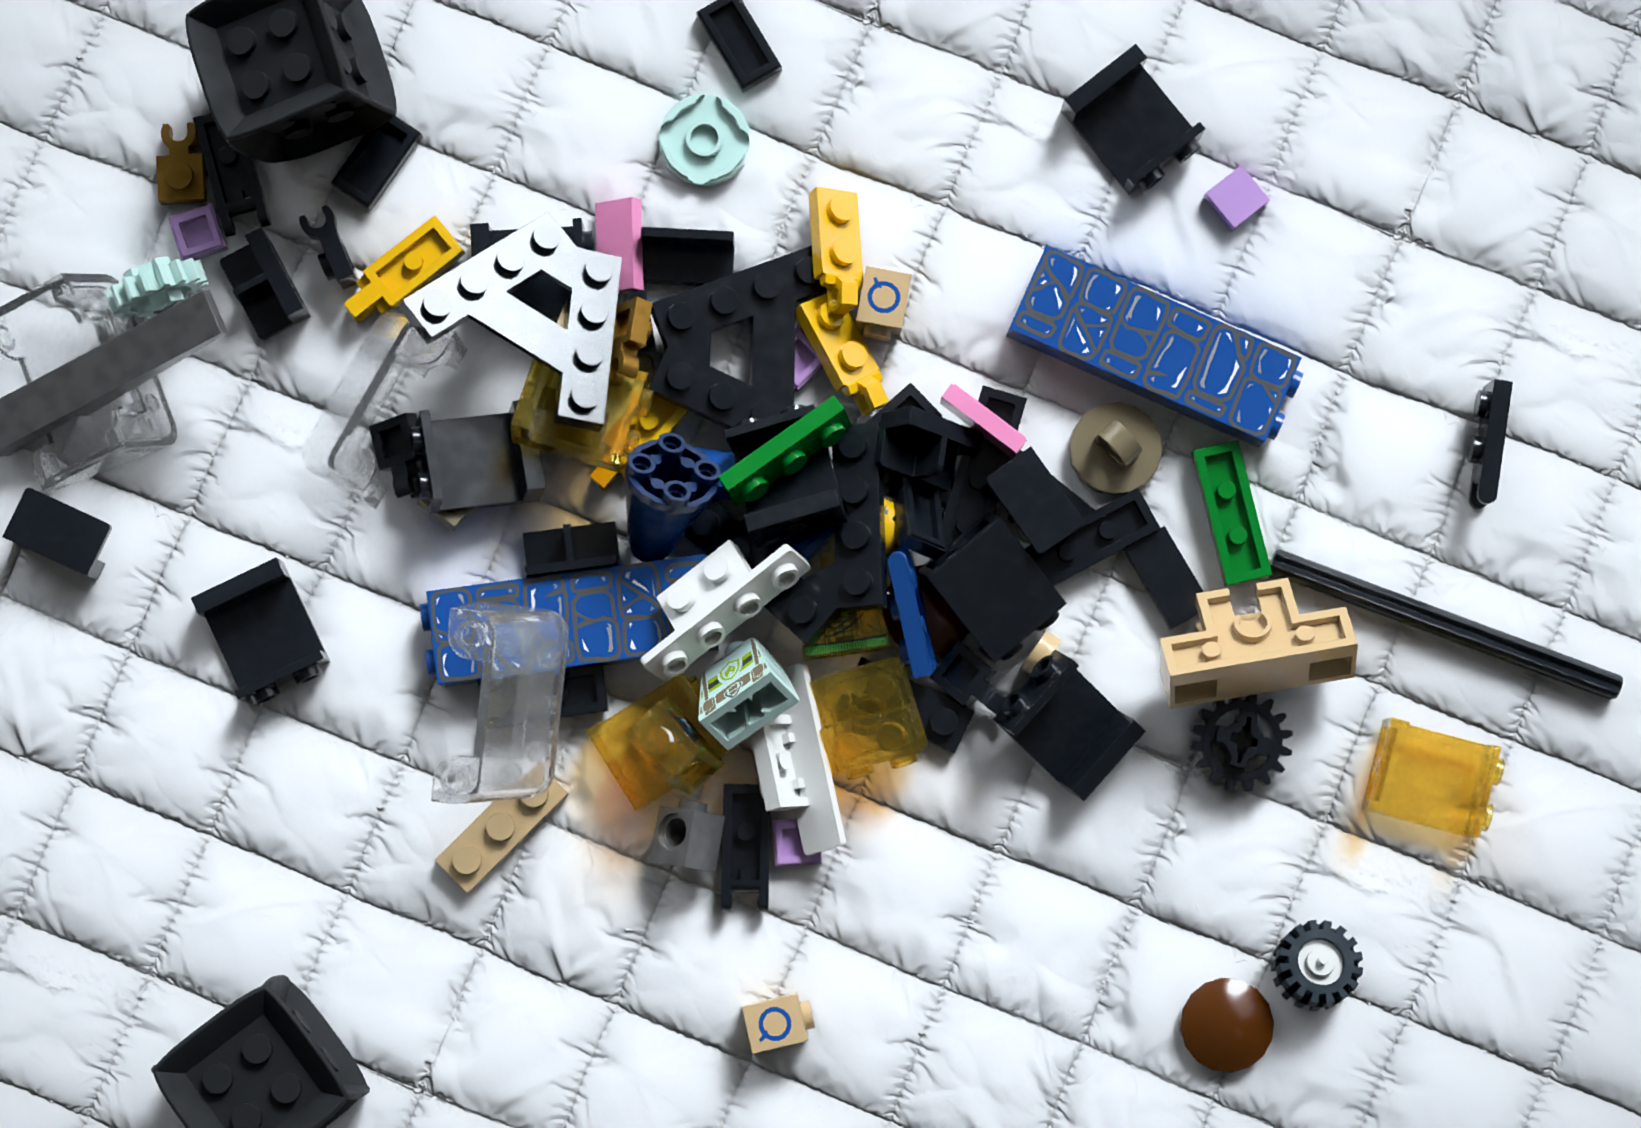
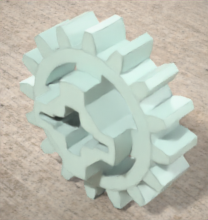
M166 256L155 258L149 263L125 271L123 274L124 278L121 279L122 283L111 285L110 291L105 292V297L113 318L121 317V320H125L134 315L135 319L144 317L146 321L191 297V295L202 291L204 287L209 286L200 260L194 261L193 258H189L180 262V259L170 262L169 257Z

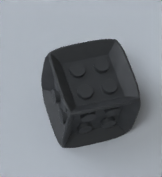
M205 0L186 14L185 23L189 47L212 117L229 146L246 156L266 163H279L304 158L374 130L389 121L397 113L396 97L388 66L371 17L362 0Z
M286 975L273 976L266 980L262 986L235 1000L173 1047L151 1068L159 1089L185 1128H326L361 1097L370 1092V1087L367 1085L360 1068L345 1045L310 999Z

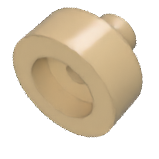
M1046 630L1020 669L1031 675L1036 663L1056 650L1062 640Z

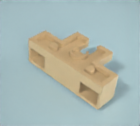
M1288 578L1256 583L1255 595L1260 612L1235 616L1228 588L1196 593V608L1200 618V622L1195 623L1197 632L1160 638V675L1169 708L1173 709L1355 677L1358 643L1347 608L1340 607L1299 614Z

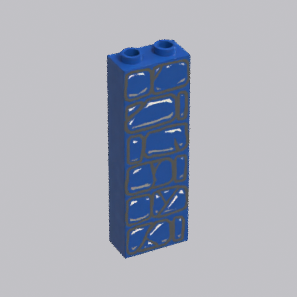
M1046 245L1006 335L1008 338L1257 448L1267 438L1275 440L1285 419V415L1279 412L1285 396L1294 397L1304 374L1297 370L1302 357Z
M702 554L426 591L427 603L420 604V615L423 631H431L433 649L426 650L429 678L437 677L438 685L448 687L478 683L479 680L599 664L604 666L640 661L642 656L675 631L656 597L707 556ZM719 644L706 652L719 650Z

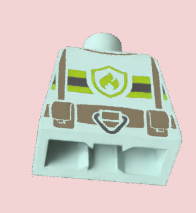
M749 638L745 642L735 641L726 647L725 656L710 665L701 674L698 720L727 750H730L798 703L799 697L782 665L756 638Z

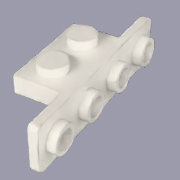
M730 540L726 541L656 597L675 631L641 657L640 661L644 668L664 682H668L673 677L682 674L692 662L710 648L720 644L725 636L744 621L757 615L762 607L773 598L795 585L799 578L810 570L809 563L792 547L785 544L755 568L751 569L739 547Z
M797 663L783 669L799 697V702L750 735V747L755 757L760 780L759 789L764 799L766 812L795 810L803 851L806 855H814L844 846L846 838L809 668L806 663Z

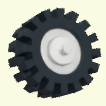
M1310 920L1304 925L1299 924L1294 927L1275 948L1272 956L1276 958L1271 963V971H1276L1277 976L1273 981L1276 987L1283 986L1285 991L1281 995L1286 1000L1290 997L1296 1000L1294 1006L1302 1009L1305 1005L1310 1006L1309 1011H1318L1322 1007H1325V1010L1343 1001L1358 986L1357 979L1363 973V967H1358V963L1363 960L1362 952L1355 953L1353 947L1358 943L1354 937L1347 940L1343 936L1347 930L1342 926L1335 930L1331 928V921L1324 920L1321 924H1317L1316 920Z

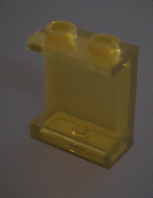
M533 358L511 422L512 442L620 473L625 458H628L629 454L634 452V449L639 444L640 432L634 431L639 416L647 418L653 401L654 391L648 389V373L638 371L636 380L624 376L621 385L609 381L604 425L600 432L553 423L559 374Z
M683 673L675 676L604 722L600 721L586 730L587 735L637 812L680 784L654 753H650L652 752L651 749L634 730H637L681 784L719 761V757L722 759L732 752L731 749L727 750L699 723L701 683L696 675L689 679H686ZM670 699L684 714L675 716L679 718L686 717L708 743L697 740L696 743L693 742L669 713L681 714L675 706H672L673 703ZM666 706H670L673 709V711L667 709ZM663 728L668 729L672 733L674 742L669 741V735ZM648 757V759L650 758L653 760L649 763L646 759Z
M1393 717L1383 719L1361 810L1466 838H1479L1481 830H1488L1493 816V804L1488 803L1492 785L1498 786L1504 771L1505 760L1499 758L1501 747L1493 744L1484 745L1410 725L1408 721Z

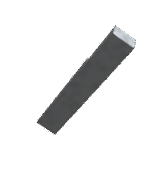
M210 290L198 292L1 397L0 457L14 454L76 416H89L227 334L228 331Z

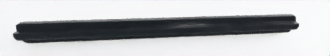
M1277 550L1271 558L1270 567L1272 574L1275 576L1288 578L1291 582L1607 699H1616L1621 691L1623 677L1616 673L1287 551Z

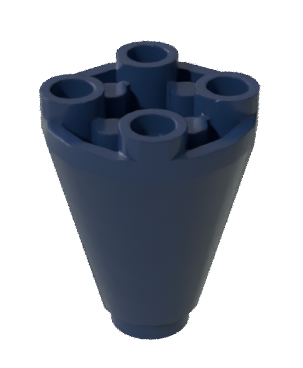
M664 433L659 436L658 440H650L638 445L629 454L626 462L624 481L628 541L632 554L642 562L664 560L714 499L717 492L718 476L721 475L720 467L715 462L709 460L703 452L688 445L678 434Z

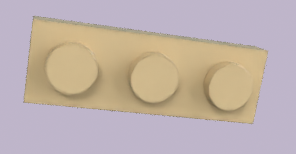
M534 760L435 861L467 894L470 893L569 793Z

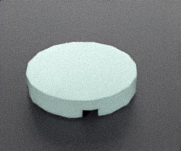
M698 94L691 95L677 102L664 116L659 133L660 152L668 169L681 181L696 186H715L733 178L745 164L750 150L749 126L742 112L728 99L719 96Z

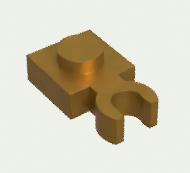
M188 122L185 139L175 141L173 140L172 127L169 124H163L161 138L169 148V155L156 156L158 202L161 205L208 202L204 157L202 153L192 154V150L199 141L195 125L192 122Z
M635 297L617 305L609 381L617 385L623 383L624 376L630 379L637 377L639 371L637 352L638 349L646 346V342L651 334L652 324L650 316L653 303L640 297Z

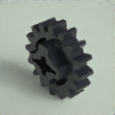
M1257 694L1246 696L1245 701L1241 700L1240 697L1228 699L1229 703L1227 704L1224 700L1212 702L1215 709L1213 712L1204 708L1200 709L1198 715L1205 721L1204 724L1194 725L1190 728L1192 733L1200 736V742L1194 743L1189 748L1190 751L1201 752L1203 758L1195 765L1197 769L1208 766L1212 769L1208 778L1209 782L1215 783L1221 777L1226 778L1225 790L1232 791L1237 781H1241L1244 791L1247 792L1253 791V779L1255 778L1263 786L1269 785L1271 783L1270 776L1267 773L1269 770L1283 773L1285 768L1277 760L1279 756L1292 755V750L1282 746V741L1293 736V732L1280 729L1279 724L1287 716L1285 713L1273 716L1270 710L1273 707L1274 701L1271 698L1259 705L1257 704ZM1238 710L1234 723L1227 727L1215 725L1217 720L1225 713ZM1258 717L1267 725L1271 738L1264 737L1257 725ZM1242 727H1244V736L1246 739L1251 740V747L1243 748L1239 754L1237 752V744L1230 741L1231 735L1240 733ZM1211 744L1218 745L1225 756L1224 766L1216 759ZM1255 755L1267 757L1258 768L1250 772H1244V768H1246L1250 758Z

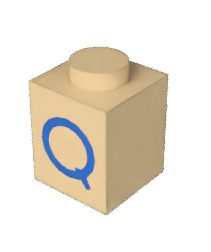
M866 266L855 324L858 329L864 330L863 336L875 340L889 341L891 335H901L912 274Z
M798 992L742 1005L752 1054L808 1041L806 1030L815 1028L809 1000L800 1002Z

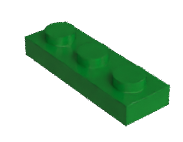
M833 395L718 476L726 493L736 507L745 502H753L767 492L769 485L784 474L791 475L799 471L806 464L808 457L823 447L829 448L841 441L846 431L852 427L845 408Z
M1235 440L1193 450L1191 455L1224 586L1227 587L1271 576L1272 571L1239 441Z

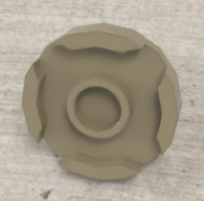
M1120 402L1100 404L1085 413L1074 427L1069 445L1070 463L1079 480L1095 492L1112 495L1127 494L1145 485L1158 469L1162 454L1160 432L1152 419L1136 406Z

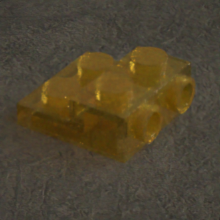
M901 655L816 677L809 682L823 725L819 730L833 775L845 772L847 780H853L873 773L872 765L889 761L891 768H900L918 761L917 753H921L924 750L928 741Z

